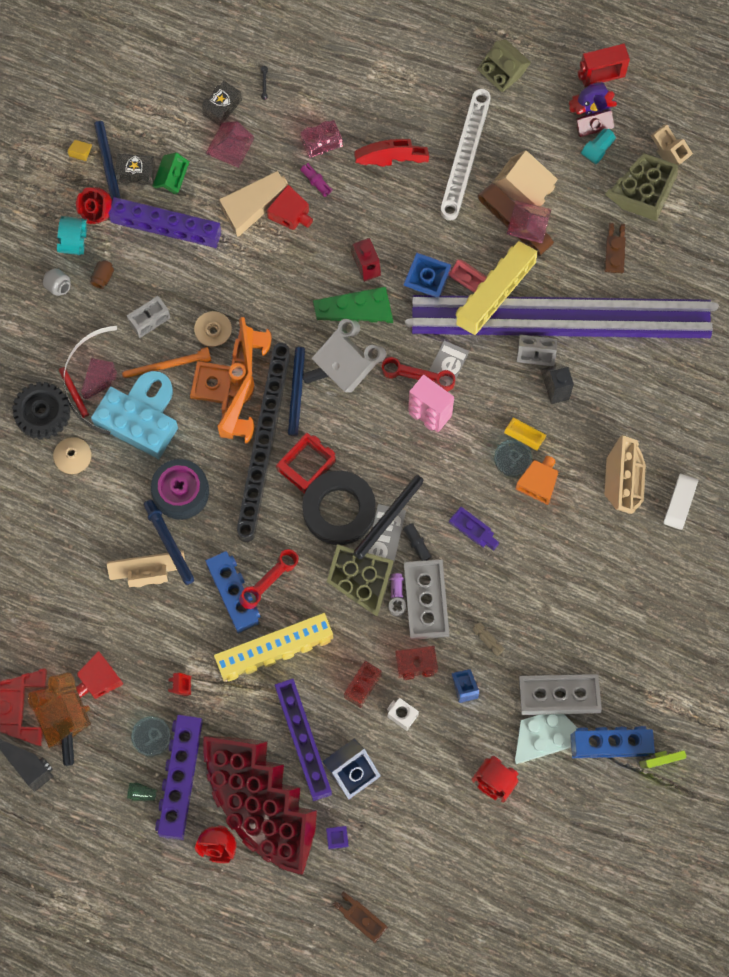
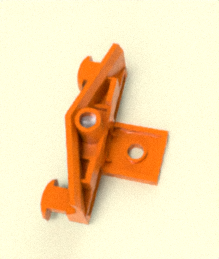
M241 317L239 319L238 339L235 340L231 366L197 361L190 398L222 403V418L217 425L220 437L233 439L234 436L245 437V444H248L254 434L253 418L249 416V420L238 419L242 406L251 399L255 389L252 377V349H262V356L267 355L271 347L272 336L269 329H266V333L253 331L252 328L246 325L245 318ZM210 379L218 381L217 385L213 387L208 386L207 382Z

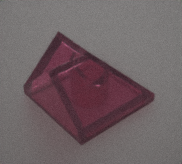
M237 121L222 123L206 154L239 168L254 140V136Z
M516 200L507 234L543 243L552 209Z

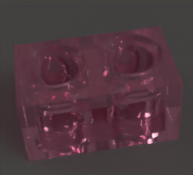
M335 120L322 122L316 127H308L300 132L301 142L308 158L342 147V136ZM327 133L333 134L332 136H326Z

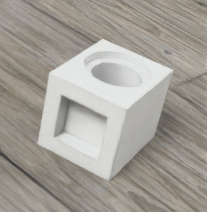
M401 698L397 702L393 700L387 708L389 711L388 718L406 731L419 715V711ZM399 709H404L407 715L400 718L396 715V712Z

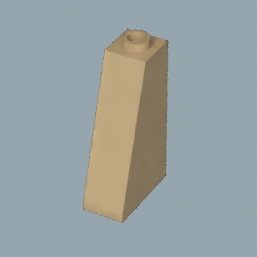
M278 171L219 199L220 208L237 237L267 212V209L288 185L285 177H281Z

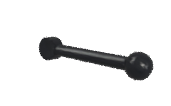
M266 66L261 67V73H263V93L261 98L263 100L268 98L266 93V73L268 68Z

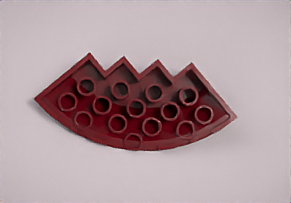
M204 736L203 754L208 774H206L207 780L210 781L212 786V796L217 807L221 806L227 816L226 823L231 830H236L239 837L243 840L242 843L252 852L262 856L263 860L272 862L283 870L300 875L304 874L316 830L317 810L299 807L300 787L283 784L284 764L266 762L267 741Z

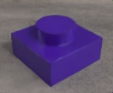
M346 826L326 828L328 849L349 847Z

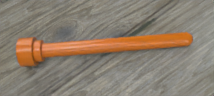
M205 347L201 348V351H198L196 354L123 371L122 376L129 378L150 371H158L199 360L206 363L212 360L209 348Z

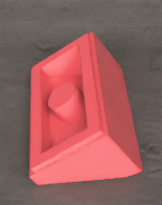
M461 259L457 260L449 273L451 278L473 293L476 292L478 285L487 279V276Z

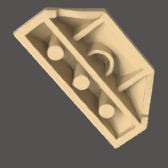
M622 435L606 460L604 495L616 510L632 514L644 501L646 464L638 447V440Z

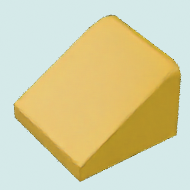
M74 140L68 149L69 157L87 161L92 144Z

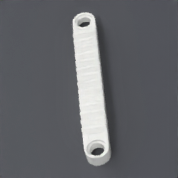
M485 89L476 90L471 99L441 205V215L446 220L457 218L490 104V93ZM478 96H484L486 98V101L480 103L477 101L476 98ZM451 206L455 209V212L448 214L445 212V208Z

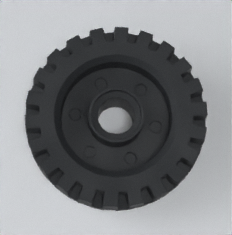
M36 382V385L31 383L28 388L24 387L22 389V393L19 392L17 394V398L14 399V405L12 406L13 417L17 426L25 435H29L34 439L37 437L39 440H43V437L50 439L51 435L57 436V432H62L64 430L63 427L67 426V420L70 419V406L65 394L59 387L57 388L54 384L49 385L48 382H44V384ZM40 408H46L45 412L37 413Z

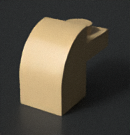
M663 125L651 135L659 148L657 153L665 161L680 165L693 154L684 139L676 140L668 125Z

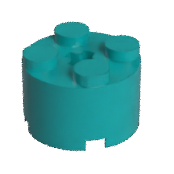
M61 216L57 237L60 243L57 244V253L84 255L87 219Z

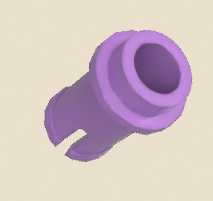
M399 573L391 574V578H389V581H391L390 598H403L402 581H404V578Z

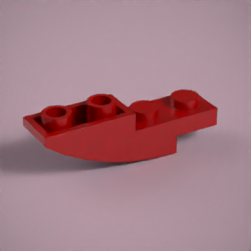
M391 139L361 147L354 151L355 163L361 165L375 164L384 167L386 165L391 166L392 159L400 162L405 160L416 163L428 162L429 152L428 147L412 146L411 139Z

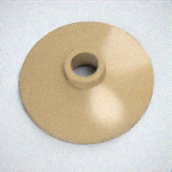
M211 311L202 314L197 319L194 332L198 341L203 345L217 347L229 339L232 326L227 316L220 312ZM213 329L217 330L215 334H211L210 331Z
M75 437L62 440L56 446L53 453L55 465L60 471L67 474H77L85 470L90 464L92 457L89 445L84 440ZM70 451L75 452L73 456L68 455Z

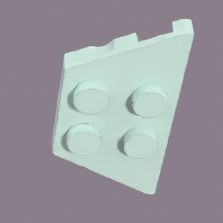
M540 714L521 720L515 765L571 748L570 734L576 731L577 727L564 714Z

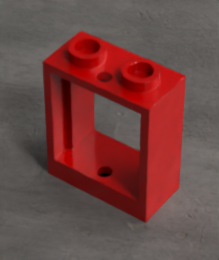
M625 43L583 54L578 77L580 81H583L584 87L596 82H607L626 77L630 57Z
M308 433L276 465L277 471L304 494L308 486L317 477L325 474L336 463L334 451L329 447L325 448L320 444L319 438ZM307 445L327 460L308 482L288 466Z

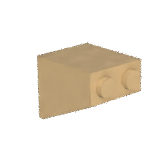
M525 150L511 157L492 183L507 196L531 210L543 205L545 202L544 197L554 190V184L558 179Z

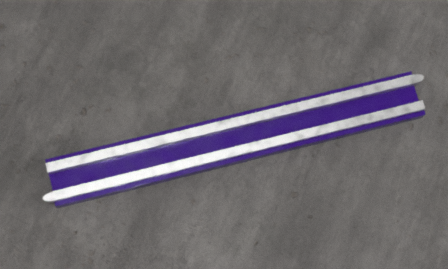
M413 295L412 318L405 320V325L412 327V334L474 335L456 325V312L460 306L463 307L466 304L469 296L440 295L437 298L431 295ZM507 297L476 335L710 339L713 330L710 311L717 310L719 305L711 302V300Z

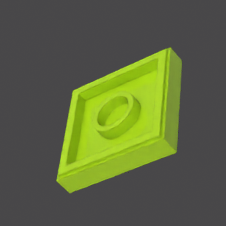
M685 750L668 754L667 751L655 753L653 758L639 761L642 769L652 768L686 759Z

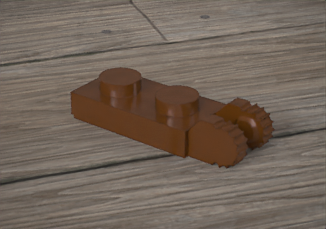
M609 223L606 239L605 272L623 274L626 237H624L625 224L620 225V235L616 237L613 236L614 223Z
M343 891L341 896L352 905L351 908L347 911L336 901L332 905L373 943H376L388 927L360 902L355 901Z

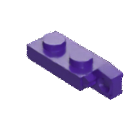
M460 507L449 520L452 526L481 547L486 545L493 551L498 547L499 542L493 538L494 533L491 531V528L463 507Z

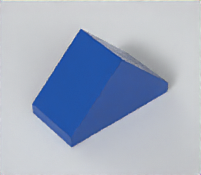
M471 669L451 673L459 703L478 699L479 689Z

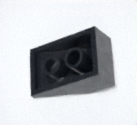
M0 739L1 752L34 792L54 777L51 773L53 768L43 757L39 759L35 754Z

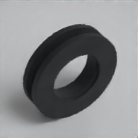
M331 471L322 474L308 486L303 497L302 508L306 526L322 542L331 545L351 544L365 536L373 525L376 514V502L373 491L364 479L354 473ZM338 490L352 494L359 505V511L355 519L341 526L332 525L325 521L319 510L324 496Z

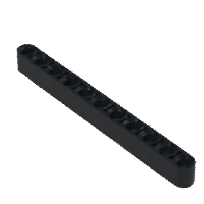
M283 342L277 343L272 350L239 514L237 533L239 539L243 542L252 541L256 534L290 362V349ZM280 351H284L286 353L284 356L277 355V353ZM275 369L283 370L279 374L273 372ZM272 386L279 387L277 391L270 390ZM270 403H273V404L276 405V406H275L274 408H272V409H269V408L266 407V406H267L268 404H270ZM265 421L272 422L270 426L263 425ZM264 438L269 440L267 444L259 443ZM259 456L265 457V460L263 462H257L256 458ZM255 474L262 476L259 480H253L252 477ZM251 492L258 493L256 498H250L248 495ZM252 510L255 513L253 516L248 517L245 515V512ZM245 528L251 530L248 535H243L241 531Z

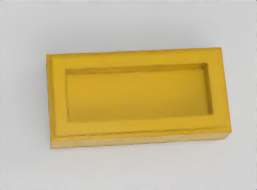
M514 417L504 431L505 434L537 451L546 438V434Z

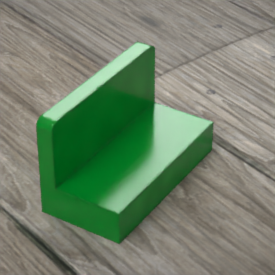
M177 152L164 155L152 187L155 189L164 187L173 194L179 193L190 161Z

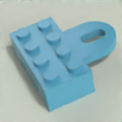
M150 371L138 378L128 395L110 386L91 417L94 426L111 431V435L160 459L178 429L176 420L163 414L173 395L171 381L161 372ZM154 382H160L162 386L156 396L148 397L146 394Z

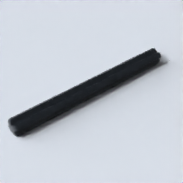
M419 475L414 476L354 550L353 555L355 557L363 559L422 486L424 481Z

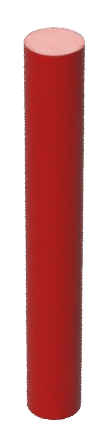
M65 367L60 368L59 372L82 418L88 417L89 413L67 370H65Z

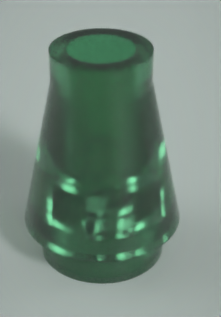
M138 782L129 783L127 799H131V801H155L157 789Z

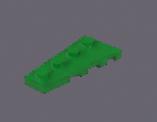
M386 287L313 300L317 320L341 321L343 319H350L357 322L361 320L375 323L377 321L393 323Z

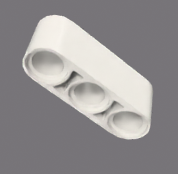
M679 474L663 524L679 530L683 529L698 479Z

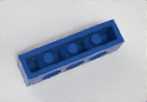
M227 551L205 560L237 633L239 634L259 625L258 618L261 616L257 607L247 609L243 613L237 611V608L241 605L239 597L244 590L242 584L245 581L241 572L237 573L234 568L237 564L233 555L229 556ZM224 571L231 572V576L228 578H223L221 574ZM232 588L239 589L237 595H230L229 591ZM244 593L245 600L250 603L253 600L251 594Z
M646 726L634 727V730H627V727H616L615 730H608L607 727L595 728L596 731H588V728H577L576 731L570 734L572 758L650 757L655 753L653 729H646ZM609 737L615 739L616 746L609 744ZM628 737H632L635 740V746L629 744ZM589 738L596 740V747L590 745Z

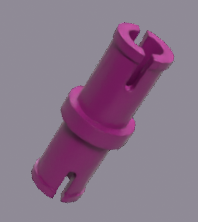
M309 163L302 166L300 171L308 178L311 186H315L323 197L332 192L333 189L322 179L323 176L320 173L318 174Z

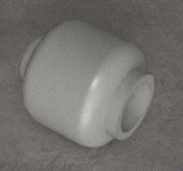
M54 268L45 273L43 286L53 295H64L70 289V277L60 269Z

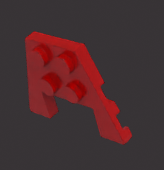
M39 669L30 674L26 673L20 677L0 681V733L36 746H42L43 728L22 727L25 687L46 688V669Z

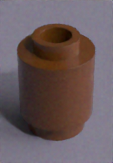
M106 260L97 262L90 277V283L94 287L104 289L108 285L115 270L112 267V263Z

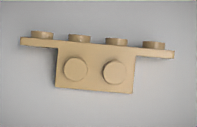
M180 551L185 560L184 551ZM169 553L107 562L109 579L128 578L129 587H142L148 584L168 582L167 572L177 570Z

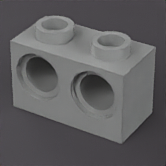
M157 296L127 315V319L134 332L141 338L169 320L170 314L165 304Z
M520 335L517 362L554 366L557 339Z

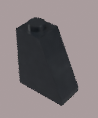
M558 364L541 369L551 404L569 400L574 386L569 367Z

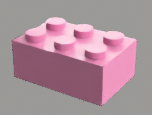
M423 374L409 391V414L414 419L423 421L429 430L439 432L452 416L454 396Z

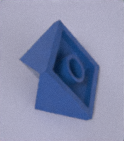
M416 253L404 286L439 298L445 289L451 264Z

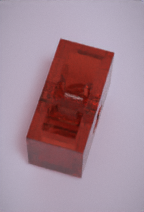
M435 646L395 651L398 678L411 680L418 675L432 677L434 673L438 672ZM415 660L421 663L418 668L414 664Z
M364 661L346 689L344 698L362 708L382 676V670Z

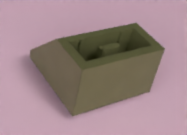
M506 39L498 40L494 43L477 70L501 92H504L524 74L531 62Z

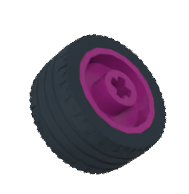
M174 459L161 465L154 473L151 481V495L156 507L165 516L175 520H186L199 514L206 506L209 498V484L205 473L197 464L186 459Z

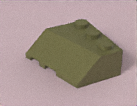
M643 153L629 168V171L623 177H620L605 195L623 210L657 221L678 176V165Z
M337 544L326 582L378 617L394 560L369 553L363 559H358L353 555L355 549Z

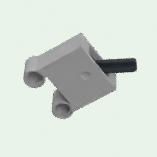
M343 319L338 324V329L311 358L320 368L303 373V380L308 384L330 377L344 392H352L374 366L385 359L386 351L382 346L369 345L363 353L348 338L349 336L354 337L360 332L359 323L355 320ZM350 323L352 330L348 333L346 327ZM376 349L378 351V356L374 359L372 356V352Z

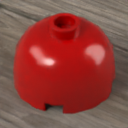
M99 187L85 188L77 196L76 211L82 218L87 219L88 224H99L109 218L108 213L113 200L104 189Z
M217 825L206 828L201 832L195 845V851L201 857H204V854L210 856L209 861L229 863L231 859H234L237 844L235 837L228 828Z

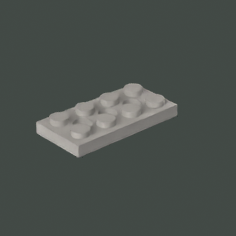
M443 559L404 562L410 640L449 637ZM422 576H427L430 579V583L422 585L419 579ZM429 595L432 598V602L424 604L421 601V597ZM425 614H431L434 620L431 623H425L422 617Z
M598 674L519 676L521 715L601 713L602 711ZM562 691L566 696L558 698L555 696V693ZM582 691L585 693V696L580 698L574 693ZM543 692L546 696L544 698H537L535 693Z

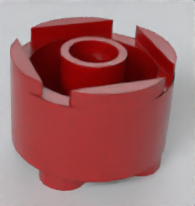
M491 756V758H486L472 777V782L477 781L479 784L477 788L494 800L501 798V802L504 803L518 784L517 776L519 774L513 768H507L502 765L499 758Z

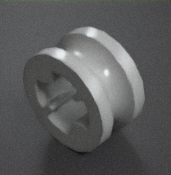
M396 597L391 599L388 607L390 614L398 617L405 613L406 603L402 598ZM394 603H397V605L398 603L402 604L400 611L398 609L397 611L393 610Z

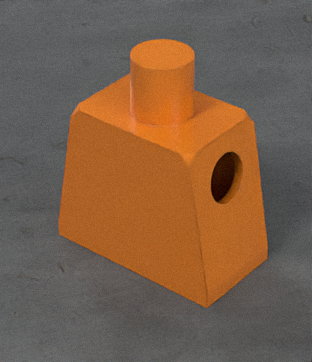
M545 456L542 463L534 460L517 482L516 490L548 505L558 476V471L553 469L556 460L550 456Z

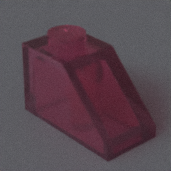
M91 358L81 391L84 399H89L111 386L112 381H115L117 370H115L113 362Z

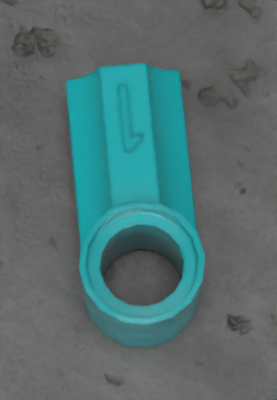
M604 128L593 141H589L585 145L581 155L595 165L598 164L603 158L605 151L616 140V136L610 129Z

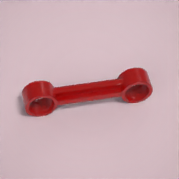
M388 357L382 362V373L389 379L396 378L399 375L419 380L424 374L447 392L455 386V375L449 370H443L439 373L401 365L399 360L394 357ZM394 363L398 369L396 372L389 373L385 371V365ZM443 376H449L453 382L449 386H443L440 384L439 379Z
M290 549L282 551L277 559V563L253 587H246L239 597L240 604L246 609L255 608L261 600V595L285 571L289 572L295 568L299 561L297 553ZM282 556H290L294 561V565H286L282 561ZM244 593H252L256 597V602H247L244 598Z

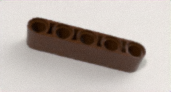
M491 183L477 195L479 201L525 245L537 250V256H541L554 244L552 238L495 184Z

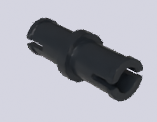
M414 523L405 526L403 531L411 542V548L415 549L420 560L427 561L432 555L424 544V538L420 537Z

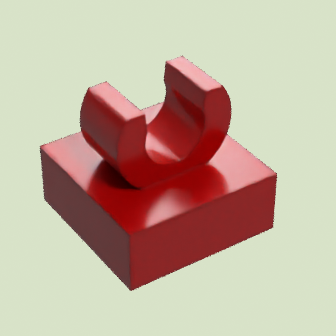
M173 673V677L168 679L169 682L173 683V688L168 689V692L182 696L191 695V676L183 673Z

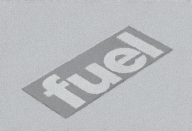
M444 340L429 371L439 373L443 370H449L455 375L456 380L470 351ZM443 376L439 379V382L443 386H449L453 380L449 376Z
M378 504L373 527L390 506ZM401 510L367 553L395 561L406 510Z

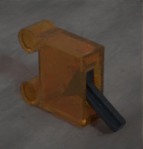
M66 672L49 677L48 688L30 692L28 694V703L36 715L48 747L51 748L62 744L63 765L72 766L74 764L73 737L90 726L91 722L86 713L90 711V707L83 705L76 689L73 675Z

